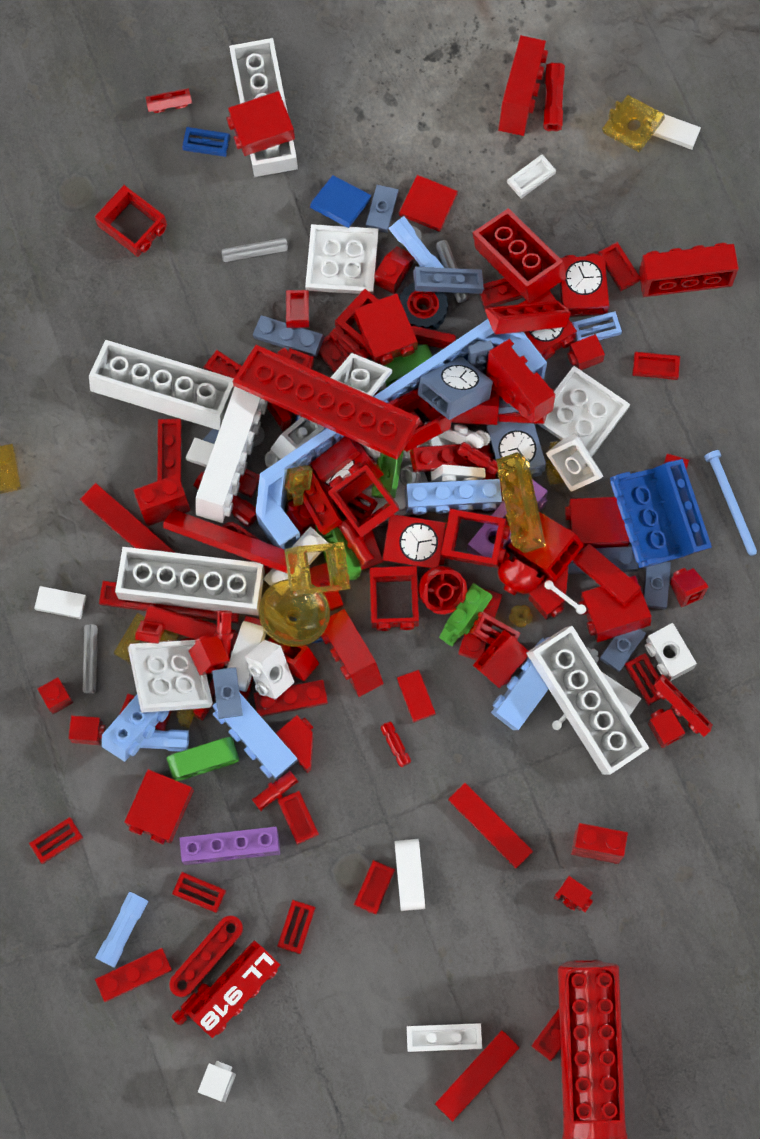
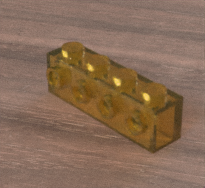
M518 452L496 459L498 477L502 486V498L507 511L506 518L511 531L510 539L513 546L523 553L545 547L546 544L529 461Z

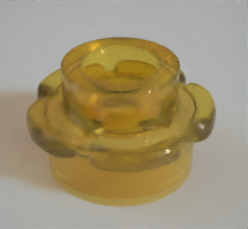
M516 605L511 609L509 619L512 624L522 628L531 623L533 615L530 613L531 610L528 606Z

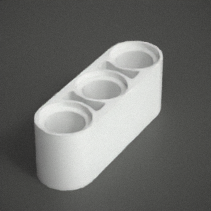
M243 621L227 666V668L236 667L239 690L244 692L247 691L252 678L245 656L265 639L267 627Z
M419 839L395 841L401 911L425 909Z

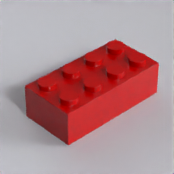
M509 208L472 232L475 249L529 303L566 279L564 262Z
M722 242L710 247L698 245L686 250L674 248L669 250V252L659 253V251H650L642 257L639 269L642 296L651 297L732 287L739 269L734 244Z

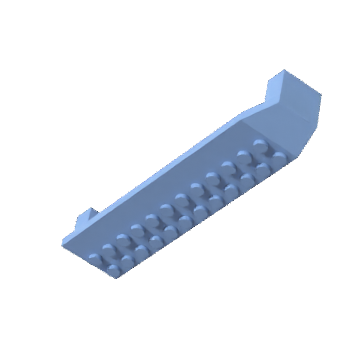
M487 319L373 397L389 403L418 388L421 376L459 357H463L468 361V346L477 341L486 342L491 340L493 348L510 339L514 343L512 346L519 357L524 355L528 360L525 364L533 374L538 372L542 379L545 377L547 362L524 332L496 335ZM326 428L260 473L256 516L260 528L274 546L289 551L300 538L299 531L285 513L288 490L294 485L291 479L308 466H311V462L342 439L343 435Z

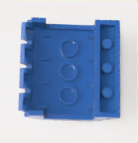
M683 459L667 462L645 471L632 474L626 472L610 477V483L639 568L676 560L712 548Z

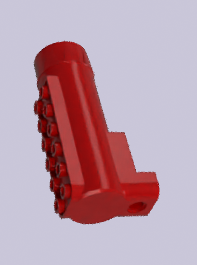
M600 960L567 961L558 967L563 1095L562 1137L563 1139H628L625 1122L619 966L615 963H604Z

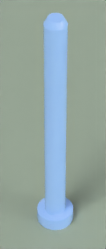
M719 450L712 451L706 454L704 458L706 462H710L747 553L750 556L756 555V547L720 463L721 453Z

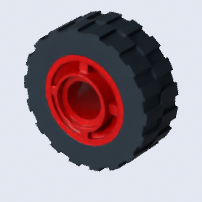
M414 283L409 284L408 287L403 289L399 299L411 327L416 326L437 330L444 323L448 310L447 296L444 292L415 291ZM422 304L427 306L428 309L420 310L417 306Z

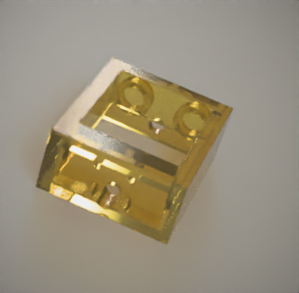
M344 542L284 549L291 597L350 589ZM326 552L330 586L312 588L307 553Z

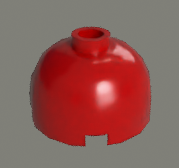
M506 552L503 559L504 562H500L498 568L499 580L505 584L503 589L514 596L517 592L525 595L536 590L544 581L546 575L541 573L540 576H537L538 572L536 569L515 556L510 560V554Z
M433 567L424 573L420 580L418 588L419 597L424 605L436 614L445 615L454 612L457 609L455 607L460 602L463 603L466 598V581L459 572L450 567Z

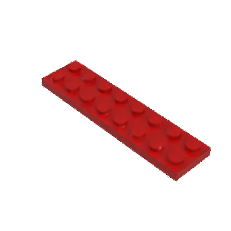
M258 345L254 346L232 381L233 385L396 460H398L420 423V418Z

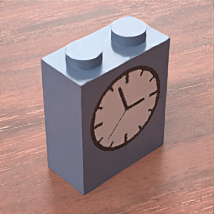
M459 357L421 376L418 395L450 420L489 400L493 381L463 357Z
M498 421L497 425H486V433L490 435L491 441L489 445L494 455V460L501 464L497 472L501 482L513 483L518 481L520 477H524L525 474L532 478L541 475L545 471L546 462L534 423Z

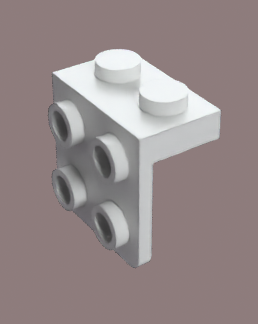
M439 436L430 439V446L458 444ZM441 465L434 471H431V481L482 480L485 478V468Z

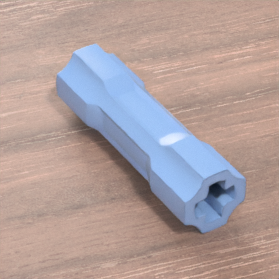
M405 216L389 227V230L414 257L419 267L444 268L436 256L432 255L418 238L415 229Z
M154 730L149 739L145 738L141 742L140 748L166 749L177 752L188 750L189 730Z
M128 893L110 933L95 957L96 959L115 968L137 920L141 917L148 903L147 900L134 893Z

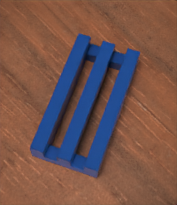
M186 127L182 148L184 151L226 157L230 134ZM190 135L224 140V142L212 141L210 139L192 138L190 137Z

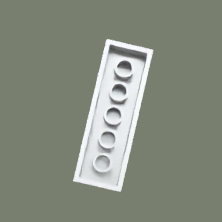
M273 38L229 46L240 104L279 91L286 107ZM293 140L250 154L254 177L298 169Z
M105 340L89 374L90 391L216 430H220L235 387L232 382L234 378Z
M234 387L196 495V516L223 523L225 516H230L233 503H231L233 495L237 496L240 487V475H244L247 467V454L251 455L254 434L258 435L261 426V414L264 415L267 409L268 402Z
M123 547L115 593L118 599L213 611L228 610L232 611V613L259 616L265 569L263 564L257 562Z
M573 626L563 628L526 653L602 774H612L649 749Z

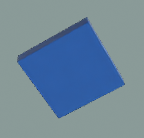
M333 175L312 200L310 208L349 228L370 202L371 195Z

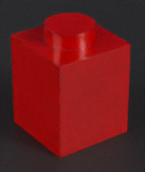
M596 334L571 343L567 356L572 366L575 365L579 370H584L603 362L605 353Z
M202 636L195 641L196 644L189 650L200 676L210 674L213 670H220L230 661L219 636Z
M59 677L37 689L52 714L73 703Z
M662 708L651 714L652 719L649 720L648 725L661 748L683 738L685 731L671 708L666 711Z
M71 715L68 739L71 743L100 745L102 734L106 731V725H103L99 717Z

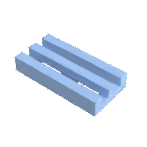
M616 311L572 322L577 330V341L589 337L581 336L614 327L616 329L597 333L598 340L622 334ZM613 319V322H611V323H607V324H603V325H597V326H593V327H591V328H587V329H584V330H580V331H579V328H580V327H584V326H588V325H592V324H596V323H600V322H603V321H607V320Z

